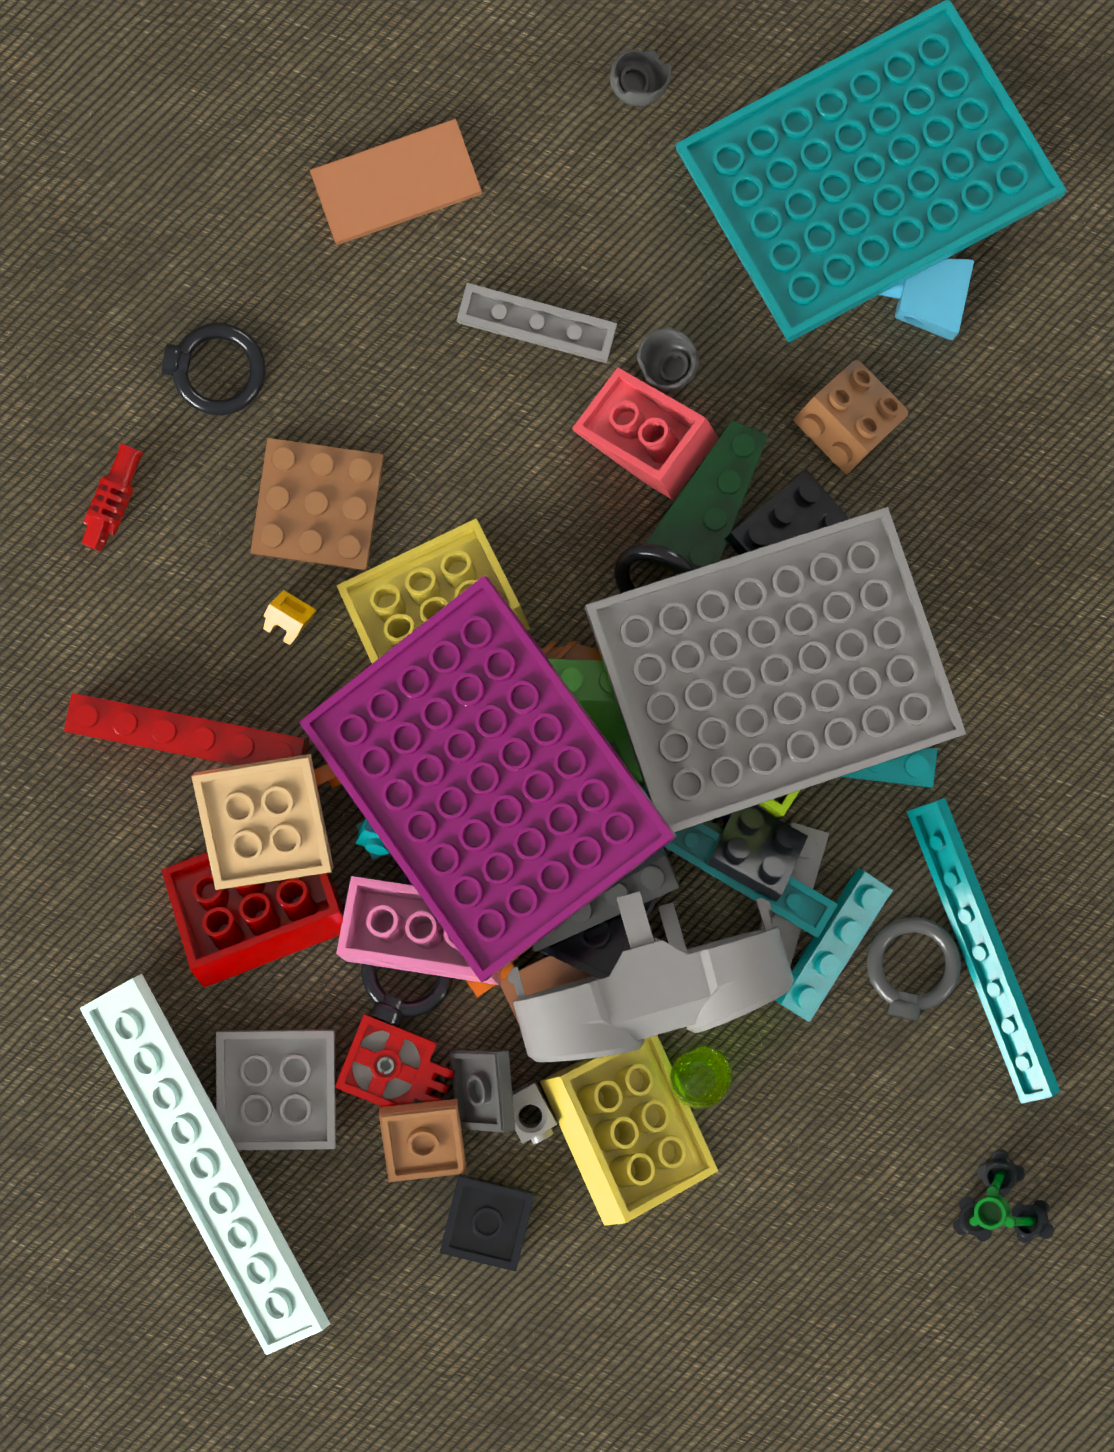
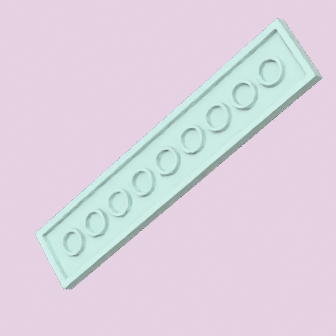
M140 974L80 1008L82 1014L265 1354L268 1355L323 1331L330 1325L327 1316L143 975Z

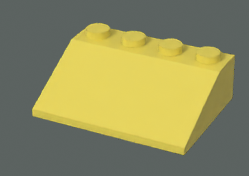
M477 518L336 585L372 664L483 576L489 577L526 630H530L522 608Z
M658 1035L644 1038L645 1042L639 1050L583 1059L540 1081L604 1225L627 1223L718 1172Z

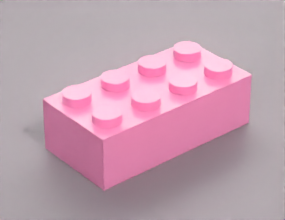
M351 876L336 952L339 957L348 962L480 982L413 885ZM502 969L482 983L499 985Z

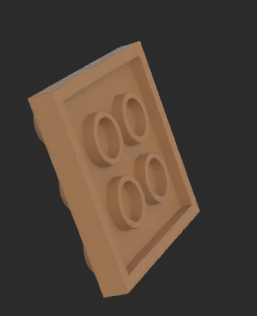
M267 438L250 553L252 555L367 571L384 455Z

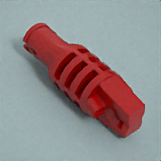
M124 444L119 445V450L109 475H104L100 479L99 486L96 488L94 498H92L90 508L83 521L84 524L88 525L82 540L83 545L102 552L110 534L116 535L125 510L129 505V500L134 492L133 486L130 484L140 459L144 455L141 451Z

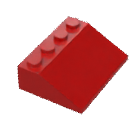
M208 852L161 870L190 970L204 988L340 935L344 909L330 872L215 890Z

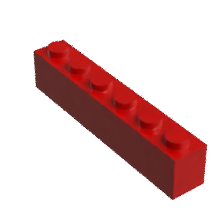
M71 693L64 732L237 766L306 755L309 742L305 738Z

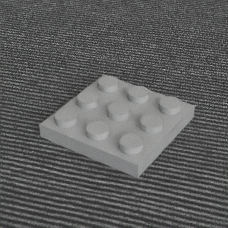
M335 1029L222 1030L216 1032V1112L237 1150H315L336 1148Z

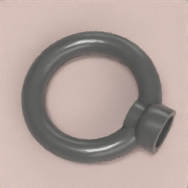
M905 917L889 923L875 936L868 951L867 970L876 992L890 1004L888 1015L919 1021L921 1010L937 1006L953 992L960 976L961 959L954 939L942 926L921 917ZM912 932L925 934L935 940L943 951L945 957L944 975L939 984L925 994L915 995L898 991L888 982L884 974L883 956L885 950L896 937L902 934Z

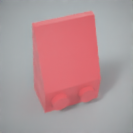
M617 367L572 428L575 433L639 480L673 501L719 439L707 418Z

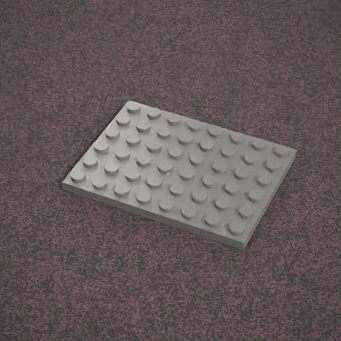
M888 507L585 605V610L648 797L673 832L966 734Z

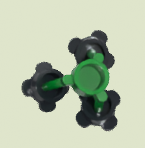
M994 1151L992 1159L987 1164H981L978 1168V1176L984 1180L988 1187L987 1196L978 1203L974 1202L972 1197H964L959 1201L961 1210L959 1218L953 1223L955 1232L959 1235L968 1233L976 1236L979 1241H986L992 1235L991 1230L1005 1225L1008 1228L1014 1226L1017 1231V1238L1023 1243H1030L1033 1238L1037 1237L1049 1239L1054 1233V1227L1049 1223L1047 1214L1049 1205L1044 1200H1036L1033 1205L1024 1206L1023 1204H1017L1012 1210V1216L1010 1215V1206L1007 1200L999 1195H1007L1016 1181H1022L1025 1177V1169L1021 1165H1015L1009 1159L1006 1151Z

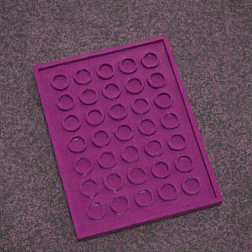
M487 576L481 577L299 721V724L480 982L488 980L677 837Z

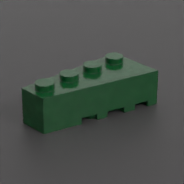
M731 421L645 544H657L672 549L683 556L694 569L719 562L727 544L725 538L732 531L769 434ZM643 559L649 563L676 572L668 565L659 561Z

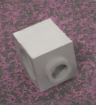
M533 1079L513 1090L515 1131L522 1144L531 1139L534 1145L553 1135L552 1127L557 1125V1119L536 1080ZM529 1104L537 1106L542 1112L541 1119L535 1124L524 1123L519 1116V1112L524 1106Z

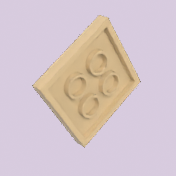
M311 754L194 772L191 776L215 890L332 872L334 867Z

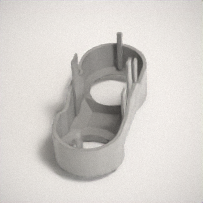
M640 891L616 898L630 949L622 952L609 977L599 979L591 976L526 996L518 967L512 968L508 974L509 983H514L518 999L513 1001L527 1055L536 1062L580 1060L632 1052L642 1047L645 1042L644 1038L687 1027V1030L699 1033L727 1023L770 1003L787 993L794 982L779 926L773 927L768 910L772 908L769 901L763 898L756 899L764 929L686 949L673 902L658 906L667 943L658 938H653Z

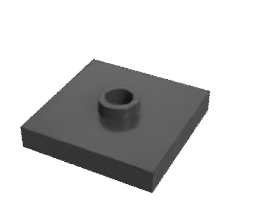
M484 1049L450 1050L451 1069L455 1071L452 1079L454 1099H458L461 1128L492 1132L515 1131L509 1051Z

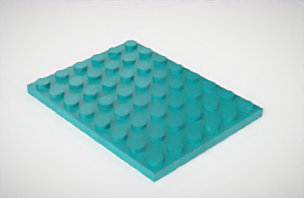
M945 0L676 143V150L788 343L1065 196L1067 190L950 0Z

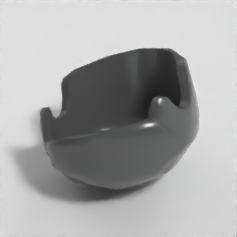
M631 49L622 52L610 67V84L613 92L621 101L635 107H644L657 102L671 82L670 63H662L655 50L641 51Z
M670 327L652 331L642 340L637 353V362L643 371L645 379L653 387L666 392L683 389L695 378L700 362L697 349L690 338L683 332Z

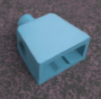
M945 259L879 295L898 299L895 318L943 338L953 340L959 333L974 261L969 259Z

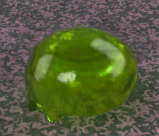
M699 1046L680 1055L670 1073L672 1092L682 1104L696 1109L708 1108L720 1102L727 1094L733 1080L731 1064L722 1052L708 1046Z

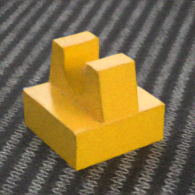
M283 590L269 604L263 615L266 618L263 629L270 633L277 625L287 631L283 641L290 645L311 622L317 610Z

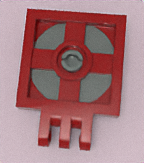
M364 1013L335 1088L382 1107L413 1104L415 1099L422 1102L441 1101L443 1099L431 1095L430 1091L435 1089L447 1093L449 1085L436 1080V1076L440 1074L443 1077L453 1079L455 1071L431 1061L437 1045L436 1041Z

